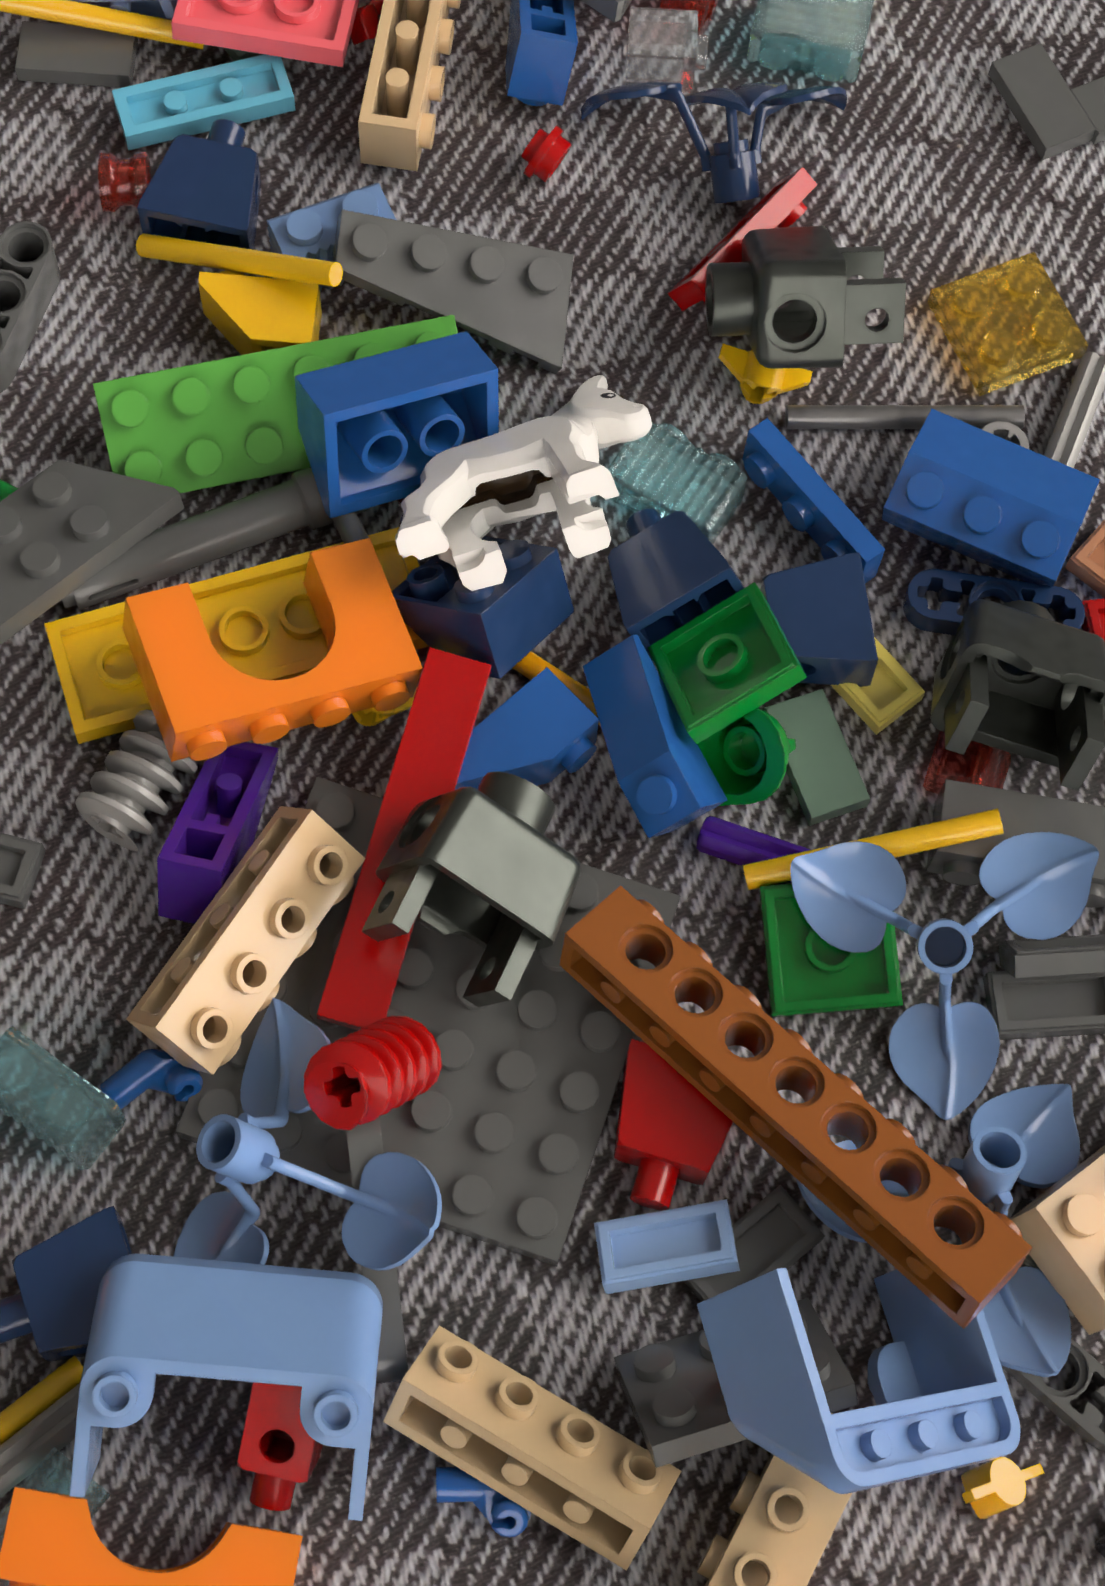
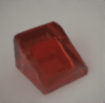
M940 731L923 787L927 791L939 794L945 780L948 779L1003 789L1011 763V756L1007 751L972 740L964 755L945 749V732Z

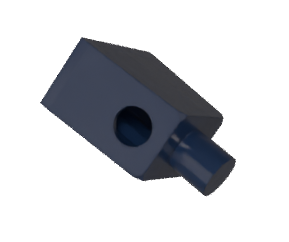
M219 119L212 123L207 139L184 134L174 138L139 201L137 209L142 233L254 250L261 179L258 154L251 148L242 147L246 133L240 125L230 120Z
M654 509L637 511L626 523V530L630 539L613 548L607 557L625 628L630 635L637 634L651 660L653 659L647 647L745 588L727 560L684 511H674L663 519L658 511Z
M860 552L771 573L762 578L760 590L764 594L807 676L806 679L799 683L827 685L854 683L860 687L871 685L878 656Z
M114 1206L93 1214L19 1254L12 1260L20 1293L0 1299V1344L33 1333L38 1352L47 1362L70 1359L74 1355L76 1357L86 1356L100 1282L114 1261L125 1255L132 1254L123 1221Z

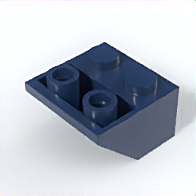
M484 536L482 540L497 541L507 569L503 583L471 591L462 584L456 567L439 559L438 555H434L425 564L410 571L407 579L392 590L404 622L429 647L490 664L492 666L489 677L501 679L574 612L557 548L530 544L521 539L506 540Z

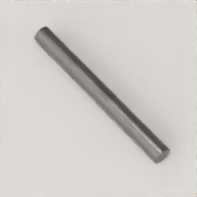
M786 405L785 428L921 429L931 409H935L979 429L996 421L1009 422L1023 429L1025 409L1023 405Z

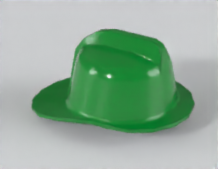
M754 709L697 744L728 800L719 806L753 804L767 800L781 785L786 773L789 753L796 749V739L787 738L786 731L779 721L762 709Z

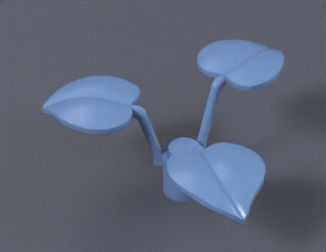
M1053 832L1025 833L1003 840L986 855L979 868L980 883L995 901L987 905L964 925L951 919L941 918L929 922L924 927L892 912L905 898L906 879L898 860L882 847L860 841L844 842L817 852L797 856L792 860L790 867L791 881L796 901L807 922L823 940L840 950L868 952L880 944L885 934L886 923H889L917 939V952L921 961L928 969L939 974V1007L930 1003H919L907 1008L892 1026L889 1036V1054L894 1070L902 1082L920 1097L941 1119L950 1120L979 1096L991 1077L999 1054V1032L996 1022L988 1009L980 1003L970 1001L951 1006L952 974L959 972L969 963L973 954L971 936L977 933L985 923L1000 911H1002L1005 923L1011 931L1024 938L1046 940L1065 933L1080 918L1087 904L1093 873L1099 858V851L1094 845L1084 840Z
M272 999L257 1030L245 1065L240 1089V1100L244 1113H241L238 1118L228 1114L217 1115L204 1125L198 1136L196 1152L199 1162L205 1168L217 1172L215 1174V1181L226 1186L230 1192L212 1193L194 1208L182 1228L173 1257L265 1265L269 1254V1241L266 1234L254 1225L260 1216V1208L240 1182L254 1184L266 1180L276 1171L354 1202L348 1209L342 1223V1240L348 1255L357 1264L372 1270L381 1271L398 1267L429 1243L434 1236V1231L439 1226L442 1198L438 1184L425 1165L415 1158L399 1152H387L371 1158L362 1172L359 1190L280 1159L279 1148L273 1136L263 1129L284 1127L288 1122L289 1112L304 1113L311 1110L304 1094V1073L310 1058L321 1047L330 1044V1040L317 1025L279 999Z
M1047 1084L1016 1089L990 1099L977 1109L969 1124L968 1140L970 1147L964 1159L952 1158L948 1166L964 1179L969 1192L982 1203L993 1202L995 1211L1008 1217V1209L1013 1202L1010 1191L1016 1181L1032 1188L1051 1187L1076 1168L1080 1156V1139L1073 1113L1072 1089L1069 1084ZM851 1140L835 1144L847 1150L857 1149ZM796 1179L806 1203L825 1225L848 1239L867 1243ZM890 1180L881 1181L889 1193L899 1197L909 1196L906 1189L899 1183ZM1028 1266L1020 1267L1017 1273L983 1308L986 1321L1002 1366L1040 1377L1056 1376L1066 1363L1070 1352L1071 1323L1069 1311L1065 1300L1058 1294L1039 1269Z

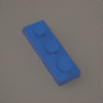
M768 418L748 431L742 458L745 470L751 480L758 487L763 489L767 487L782 504L783 512L790 524L800 532L806 531L821 548L824 560L860 552L865 584L873 579L877 574L885 548Z

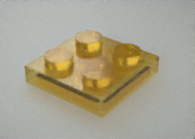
M1035 252L939 286L930 291L927 303L979 396L1082 358L1088 347V343Z

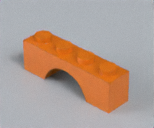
M15 1486L0 1551V1579L9 1580L8 1586H294L303 1536L296 1533L226 1522L208 1548L192 1560L166 1569H146L126 1563L104 1546L92 1524L87 1498Z

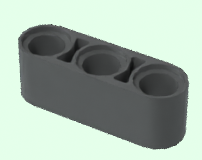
M22 221L14 223L7 227L0 235V309L14 306L10 310L0 311V393L5 391L13 382L60 281L61 275L51 236L45 227L36 222ZM27 259H36L34 261L24 263V261Z

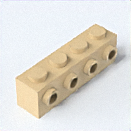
M461 0L383 1L358 120L361 163L418 171L422 148L432 149L436 114L429 113L431 101L441 102L445 67L438 65L441 54H451L455 22L452 19H448L450 8H460Z
M280 806L126 1020L182 1066L214 1075L220 1066L226 1064L236 1054L241 1044V1035L257 1012L265 1009L272 999L276 997L280 987L279 981L295 958L303 955L312 946L317 936L316 928L330 908L343 900L350 892L354 884V874L366 858L313 810Z
M440 1325L403 1377L383 1420L390 1427L626 1571L651 1530L681 1473V1470L671 1464L656 1468L649 1450L644 1449L599 1422L590 1414L579 1410L541 1387L532 1379L521 1375Z
M771 1454L760 1476L750 1470L746 1473L729 1507L739 1513L740 1516L728 1540L718 1534L715 1535L700 1563L697 1573L708 1579L705 1586H807L852 1493H836Z

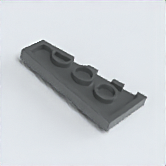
M341 210L337 218L332 262L341 264L343 270L342 280L400 306L409 304L433 315V318L454 315L456 326L487 339L488 345L508 354L514 351L537 361V367L553 374H557L562 369L574 254Z

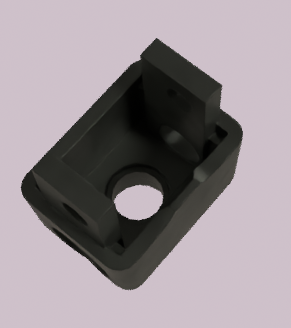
M825 226L755 229L749 231L743 238L742 262L708 263L705 283L707 328L711 337L746 335L756 359L762 366L767 368H838L843 366L845 345L903 343L906 282L903 278H883L884 249L882 246L837 247ZM855 275H860L865 278L848 280L850 277ZM872 309H883L886 315L881 324L877 326L865 324V318L869 311Z
M986 599L974 601L968 607L954 638L937 667L934 677L931 723L935 728L945 732V749L964 755L971 740L1057 767L1059 768L1060 785L1079 791L1105 746L1104 639L1096 634L1055 622L1046 608L1034 602L1017 600L1000 604Z
M497 771L488 772L482 778L478 789L461 787L417 804L410 812L376 870L377 877L385 882V885L361 932L377 942L408 934L417 917L419 921L442 936L447 934L462 935L485 949L463 998L477 1007L511 1001L534 950L551 947L554 944L581 872L579 861L571 853L544 836L555 812V804L550 796L526 779Z

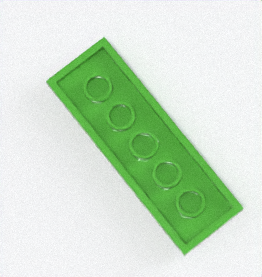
M443 316L93 383L112 473L173 487L179 493H185L311 467L298 429L295 376L457 334L455 316Z

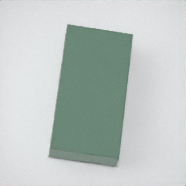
M823 689L765 707L764 711L775 717L784 728L787 738L796 739V749L789 753L786 773L809 826L868 806L870 796Z

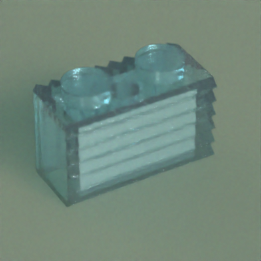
M758 0L746 59L751 63L758 61L761 65L771 70L791 68L795 72L802 70L805 74L813 72L816 76L826 81L846 79L849 83L855 82L864 51L874 0Z
M653 422L650 431L644 437L626 442L607 468L612 474L619 496L610 498V500L633 513L642 509H654L658 511L662 519L674 511H684L712 544L715 543L729 519L733 517L736 509L739 508L743 500L748 478L729 457L721 453L706 454L702 448H695L689 442L686 435L675 426L667 423L654 424Z
M10 1027L0 1037V1108H2L7 1117L12 1116L17 1124H23L28 1132L33 1131L38 1140L43 1139L47 1146L54 1147L59 1155L64 1154L69 1163L75 1162L80 1171L90 1169L126 1122L118 1103L15 1027Z

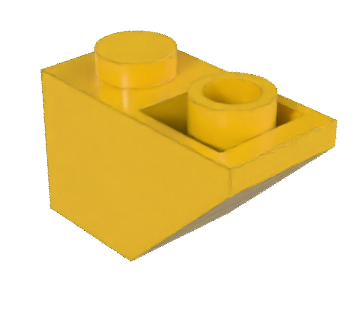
M229 270L219 273L199 271L198 285L203 313L241 355L319 340L322 318L319 284L280 278L247 276L241 272Z

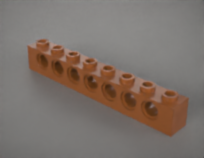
M620 885L565 933L559 965L960 1327L964 1329L1017 1273L1033 1248L1023 1239L1017 1225L1006 1215L991 1211L969 1192L966 1182L955 1170L949 1166L937 1164L916 1145L912 1134L904 1125L894 1119H886L864 1099L861 1090L850 1078L841 1073H834L814 1056L809 1044L800 1034L792 1029H784L765 1013L760 1002L751 991L744 986L732 984L716 970L702 948L693 942L683 941L667 927L660 913L649 902L643 899L637 900ZM630 960H646L653 964L655 968L641 969L634 966ZM678 1003H695L705 1012L691 1013L681 1008ZM737 1045L745 1047L753 1053L754 1057H739L733 1054L728 1049V1046ZM778 1091H794L805 1102L791 1103L782 1098ZM829 1136H845L855 1144L857 1149L847 1150L840 1148L831 1141ZM890 1180L899 1183L906 1189L909 1196L899 1197L889 1193L881 1181ZM945 1227L954 1231L959 1236L962 1244L953 1245L943 1241L937 1235L934 1228Z

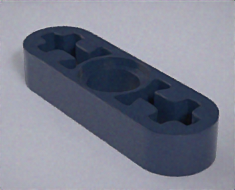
M927 569L915 575L908 586L903 600L904 614L913 626L923 631L948 635L956 634L968 607L974 601L985 597H996L1005 603L1017 600L1029 601L1047 610L1048 608L1058 610L1059 619L1064 621L1063 624L1077 629L1081 628L1085 619V608L1082 601L1075 593L1066 588L940 569ZM927 591L938 593V601L942 603L939 610L928 609V601L924 598ZM961 594L969 596L964 607L963 616L957 614L961 603H958Z

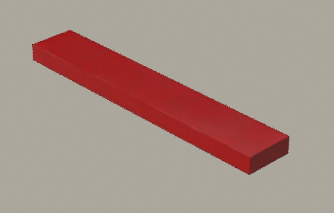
M429 648L366 852V859L362 865L318 1008L317 1019L360 1030L365 1026L386 1018L416 919L408 934L379 942L361 932L385 885V882L377 877L376 870L413 808L425 800L456 789L492 665L435 648Z

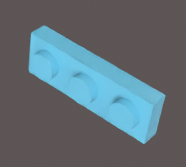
M265 54L112 90L115 108L128 151L174 140L175 137L182 134L191 136L208 132L211 129L212 123L219 119H226L241 124L296 110L294 94L282 58Z

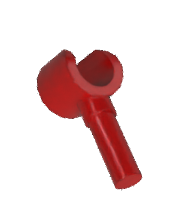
M372 0L367 5L357 8L350 36L353 45L376 38L380 20L378 15L381 14L384 0Z

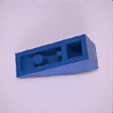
M511 0L505 66L507 96L516 97L519 101L532 106H543L547 103L563 106L578 45L574 0Z
M637 634L631 635L583 666L617 781L648 838L676 831L728 801L699 746L687 733L663 680Z
M546 667L473 729L456 789L461 787L478 789L482 778L488 772L498 771L513 774L528 780L536 786L551 782L565 769L569 773H574L590 760L597 749L595 743L599 719Z

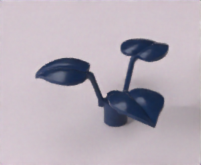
M643 82L612 87L591 96L581 108V118L583 120L594 110L611 100L646 96L675 103L700 156L702 172L711 171L714 203H727L760 197L757 164L762 163L761 144L765 120L768 116L790 104L804 101L827 103L844 110L847 104V95L844 88L835 86H817L788 90L787 84L757 82L739 85L732 90L728 88L708 89L686 96L685 99L681 91L682 83ZM709 103L725 107L728 141L713 143L714 155H711L688 105ZM756 108L749 150L748 139H739L737 110L751 115Z

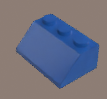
M467 331L295 376L298 429L325 512L330 519L407 497L421 486L420 476L426 464L434 456L447 449L499 433L498 368Z
M931 409L908 452L884 505L882 520L1025 582L1053 587L1080 529L1100 479L935 409Z

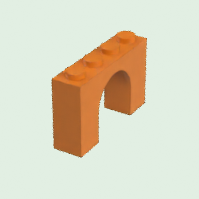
M370 538L310 552L303 584L323 632L328 653L316 667L290 679L265 680L255 678L236 670L222 659L209 639L188 582L125 598L122 629L171 762L188 757L194 761L207 760L223 753L229 746L251 740L256 744L270 743L285 736L289 730L310 724L320 728L333 726L345 720L351 713L373 707L377 711L392 710L403 705L410 697L414 696L423 667Z

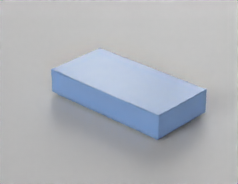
M727 1199L594 1223L602 1285L606 1294L740 1271Z

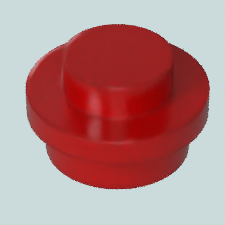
M555 126L549 134L542 128L537 131L521 155V158L528 162L523 174L530 179L536 175L545 183L548 181L572 146V143L562 137L563 129Z

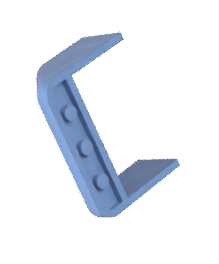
M786 1268L770 1271L697 1304L728 1415L736 1429L748 1440L836 1493H853L984 1463L1011 1454L1019 1444L1020 1422L983 1309L963 1329L897 1269L874 1278L894 1343L874 1350L868 1361V1385L876 1405L831 1414Z
M129 1254L114 1261L105 1272L98 1288L80 1382L70 1496L85 1497L100 1459L103 1427L123 1428L139 1421L147 1413L152 1403L156 1374L302 1387L300 1419L308 1435L318 1443L326 1446L355 1449L348 1520L362 1521L383 1315V1300L376 1285L365 1276L351 1272L149 1254Z

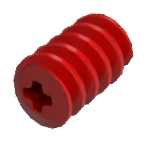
M391 1015L321 1047L310 1058L305 1070L304 1094L309 1107L322 1122L335 1129L352 1130L357 1125L374 1121L379 1116L387 1114L392 1109L400 1107L405 1102L427 1092L438 1080L442 1068L441 1051L435 1037L422 1023L407 1016Z

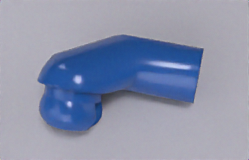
M147 1049L139 1053L102 1082L100 1089L109 1102L117 1110L121 1111L147 1089L174 1095L176 1101L186 1102L191 1096L200 1092L203 1087V1079L199 1073L200 1071L182 1066L164 1050Z
M456 1466L436 1467L437 1503L473 1502L498 1535L511 1538L524 1532L531 1517L530 1511Z

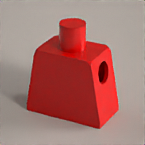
M631 1039L624 1065L614 1158L639 1167L630 1195V1199L633 1202L654 1210H669L677 1179L696 1185L704 1184L734 1122L645 1042Z
M254 1382L252 1385L237 1466L243 1470L255 1472L249 1501L263 1509L273 1511L289 1510L296 1482H307L320 1458L323 1444L318 1443L308 1435L300 1419L302 1391L300 1386Z

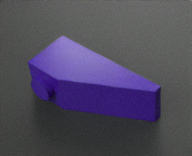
M243 742L229 746L223 753L205 761L157 857L158 916L195 924L254 843L278 761L279 748Z

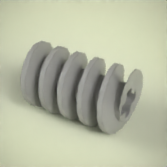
M148 709L139 711L135 716L133 722L136 730L124 731L120 737L119 744L122 751H110L104 762L108 772L98 771L92 776L90 784L94 793L81 792L75 801L77 810L91 827L112 842L132 851H139V849L129 836L131 831L151 836L155 830L143 815L145 811L149 810L165 815L169 810V807L158 795L159 791L162 789L179 795L183 790V786L172 774L173 771L177 769L193 775L198 768L190 757L171 762L153 711Z

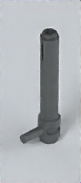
M308 467L292 473L291 480L156 529L63 598L62 602L65 609L77 605L79 610L307 526L312 530H316L334 523L344 544L366 539L369 537L357 514L367 511L368 508L330 519L325 512L312 469Z

